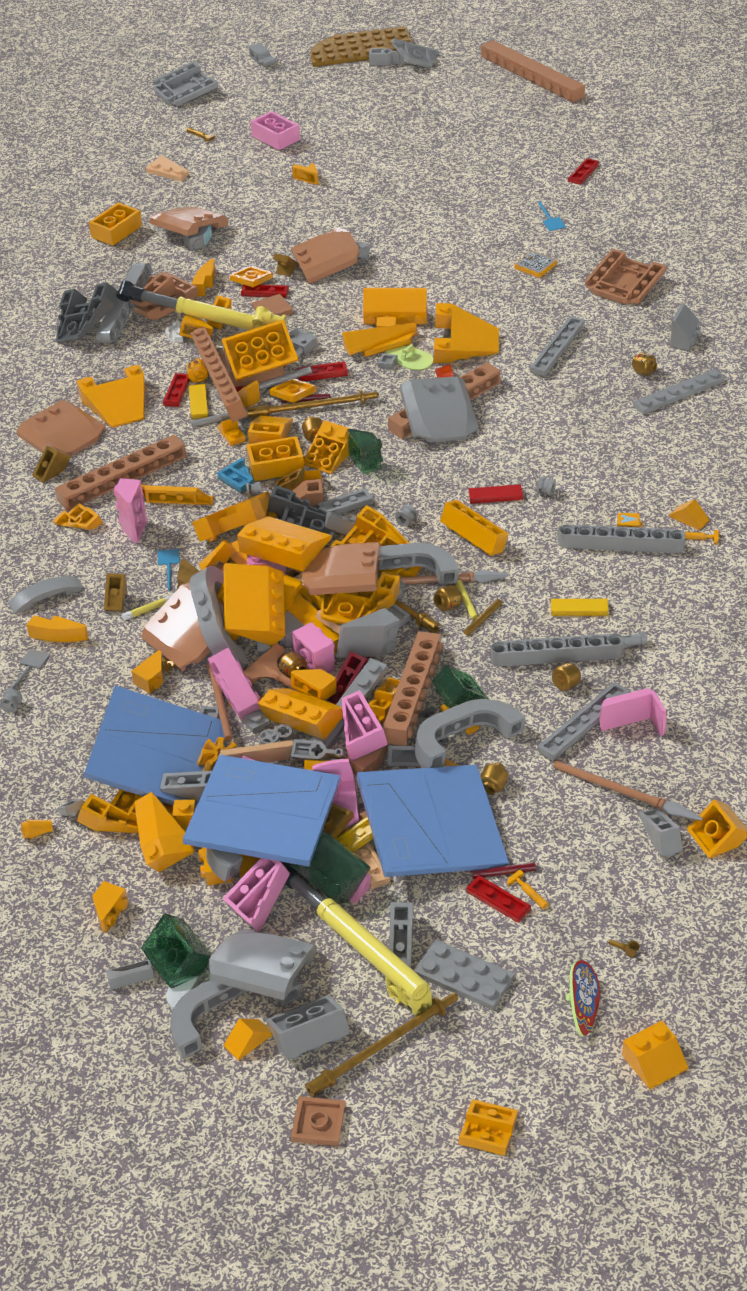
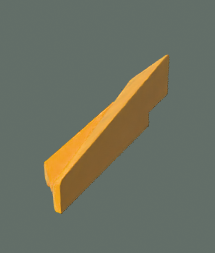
M406 323L343 332L344 349L349 356L362 352L367 357L409 345L412 342V337L418 335L416 323Z
M142 484L143 497L146 498V503L213 505L215 496L207 495L198 487L149 486Z

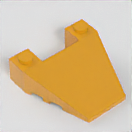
M436 303L435 328L451 329V338H434L433 363H452L455 360H467L470 357H482L499 353V328L452 303Z
M140 365L124 368L125 378L99 385L95 384L93 377H84L76 380L79 397L83 405L89 407L94 414L99 415L100 419L111 428L144 420L146 384Z
M269 491L193 521L192 524L199 542L207 540V543L216 540L217 535L266 517L270 497Z
M382 572L378 580L377 591L322 594L321 619L342 625L381 609L390 608L394 605L400 592V576Z
M119 789L112 802L108 803L90 794L80 809L77 822L94 831L139 833L134 802L143 796ZM162 803L172 816L173 806Z

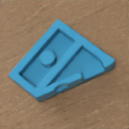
M244 458L238 459L217 473L218 479L240 493L246 490V483L254 484L253 478L249 474V469L245 465Z

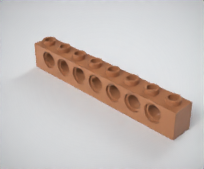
M486 362L461 376L460 378L465 381L470 400L500 384L501 370ZM405 408L388 418V430L400 439H404L412 434Z
M171 435L55 487L57 501L67 511L74 508L78 503L84 504L114 490L120 478L136 480L185 458V444L175 435Z
M421 631L417 633L383 725L388 744L407 746L409 738H413L414 726L418 724V713H422L423 709L422 701H426L427 689L431 687V677L435 675V665L439 664V653L442 654L444 643L441 642V634Z

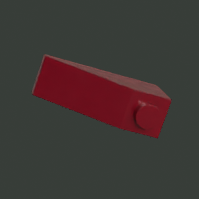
M350 651L336 676V693L327 700L336 705L369 660Z

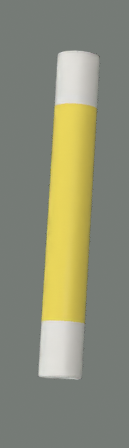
M172 595L123 613L121 616L125 621L162 607Z

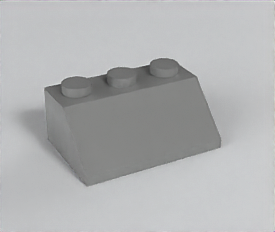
M330 995L266 1019L276 1045L286 1059L298 1058L306 1051L320 1049L324 1044L331 1041H340L344 1036L350 1034L344 1009Z

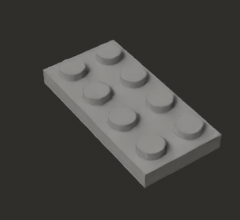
M436 939L414 970L422 979L450 992L457 993L459 996L491 1010L495 1009L514 980L515 974Z

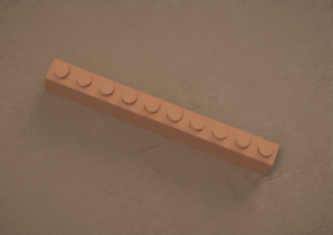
M494 40L481 45V57L571 102L585 97L584 84Z
M206 328L195 329L190 334L232 423L248 416Z

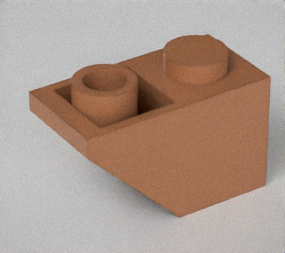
M322 479L303 481L293 490L296 493V497L303 501L307 499L313 507H317V503L324 501Z

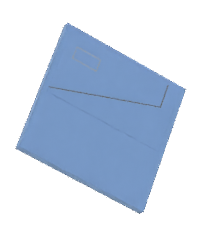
M115 685L83 777L140 796L153 792L162 803L172 806L174 805V800H192L161 792L160 786L163 774L203 771L205 766H198L197 760L208 739H211V742L215 744L218 737L224 738L220 719Z
M219 755L184 834L183 844L310 866L340 783V775Z
M477 765L357 773L359 788L384 877L470 871L508 866L509 861Z

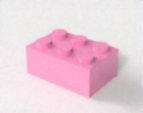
M273 111L251 121L252 136L277 150H281L300 140L299 125Z

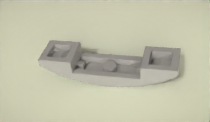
M55 577L27 587L15 595L8 603L14 614H18L32 609V603L62 592L70 595L84 588L77 577Z

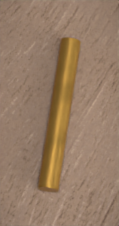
M496 599L463 633L467 636L473 633L502 605V601Z

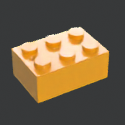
M119 202L89 221L91 238L112 246L142 226L140 210Z
M297 436L246 444L248 463L253 481L284 477L302 467L304 468L303 454Z

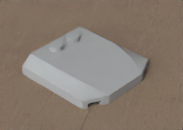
M195 61L154 80L155 93L165 103L176 106L199 98L219 87L218 82L213 77L209 78Z
M457 376L412 379L400 384L399 390L413 437L417 438V436L426 438L425 441L431 443L458 441L478 431L479 427L465 381Z
M243 929L227 936L209 958L210 981L285 1000L293 989L295 977L302 967L309 965L315 957L317 946L273 934Z

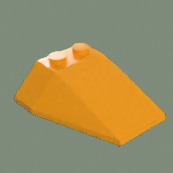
M366 505L356 516V523L341 542L336 539L330 547L379 542L381 546L408 544L409 542L380 512ZM404 568L377 570V572L398 576Z

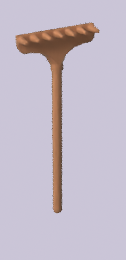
M278 643L242 672L245 677L249 678L251 683L258 679L269 677L294 689L291 687V679L283 675L277 667L278 661L285 654L284 648Z

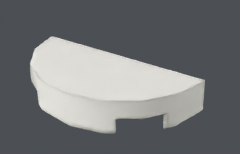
M179 321L172 322V325L166 327L165 330L166 337L174 342H183V337L179 335L181 328Z
M182 976L173 981L168 987L166 993L167 1002L172 1011L180 998L198 985L200 981L199 976Z

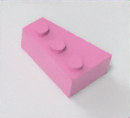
M229 648L208 658L215 680L240 721L243 720L242 717L260 709L258 702L261 700L257 691L253 692L249 678L244 676L240 663L236 662Z
M359 690L343 697L345 744L350 760H356L388 745L384 730L361 691Z

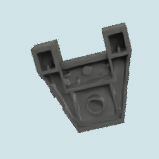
M108 282L96 284L89 303H86L87 298L76 289L65 290L59 304L61 314L58 315L60 326H57L56 342L64 343L80 340L115 307L118 302L116 296L118 290Z
M274 485L267 512H274L276 515L282 516V521L332 535L333 538L335 531L325 527L327 511L320 507L318 509L313 507L307 499L301 500L296 497V493L292 490Z

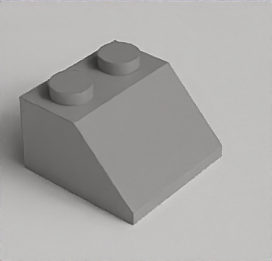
M681 304L672 320L670 347L689 351L691 346L695 345L696 337L700 336L701 327H699V319L686 304Z

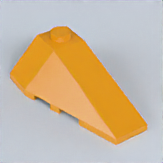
M153 792L134 802L140 846L147 866L161 872L194 853L192 845L183 844V837L186 831L181 828L177 820L170 815L166 807Z

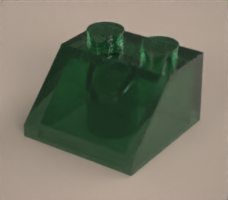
M347 429L349 457L360 472L364 475L382 469L381 440L377 439L371 432Z
M447 664L432 680L436 687L435 691L445 699L444 703L449 708L471 700L489 699L472 675Z

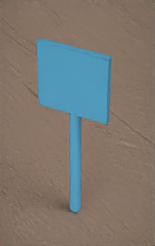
M538 201V204L548 217V220H543V223L549 231L566 228L560 217L551 218L542 203Z
M179 549L158 551V565L167 564L168 590H171V564L180 563Z

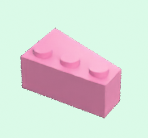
M260 858L222 899L255 931L260 932L290 873L280 861Z

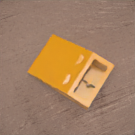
M259 416L250 424L248 430L249 444L287 438L293 418Z
M324 420L304 458V465L332 474L353 452L359 440L353 429Z

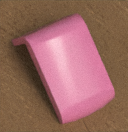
M642 689L605 699L602 703L599 714L601 731L650 718L660 736H663L666 731V709L657 694L651 689Z
M349 759L332 760L312 766L313 771L340 775V783L332 803L353 812L354 818L346 827L359 823L357 788Z

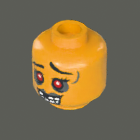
M193 359L188 362L186 366L188 378L195 383L205 381L208 377V370L203 360Z

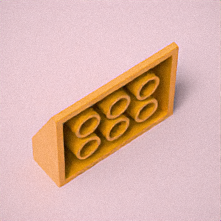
M284 319L221 339L236 381L299 361Z
M269 516L246 524L237 534L241 553L302 572L306 570L332 538V535Z
M224 564L225 631L270 646L275 645L285 637L283 571L261 565Z

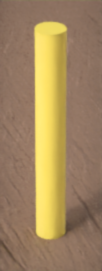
M458 580L455 586L462 594L463 603L471 619L475 620L478 614L462 581Z

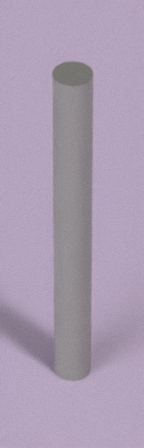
M311 367L259 383V390L312 373Z
M228 413L190 421L193 428L227 420L230 417Z

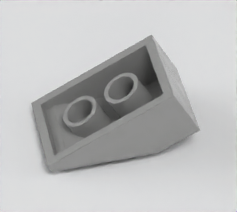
M384 608L342 624L336 657L347 658L350 651L362 657H380L395 650L400 620Z

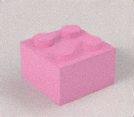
M311 622L292 632L294 652L306 659L307 670L322 669L327 673L335 671L334 642L332 639L327 638L320 628H317Z

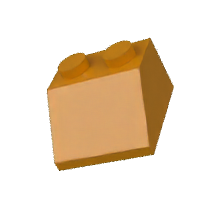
M716 799L699 815L703 820L695 819L687 828V831L708 858L739 847L747 838L746 826L729 805Z
M663 1020L623 1040L622 1056L649 1090L688 1069L676 1036Z

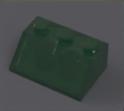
M322 830L310 866L292 863L290 865L338 904L350 902L371 868L325 830Z
M166 913L162 915L141 947L169 988H175L200 976L208 966L209 958L212 956L184 919Z

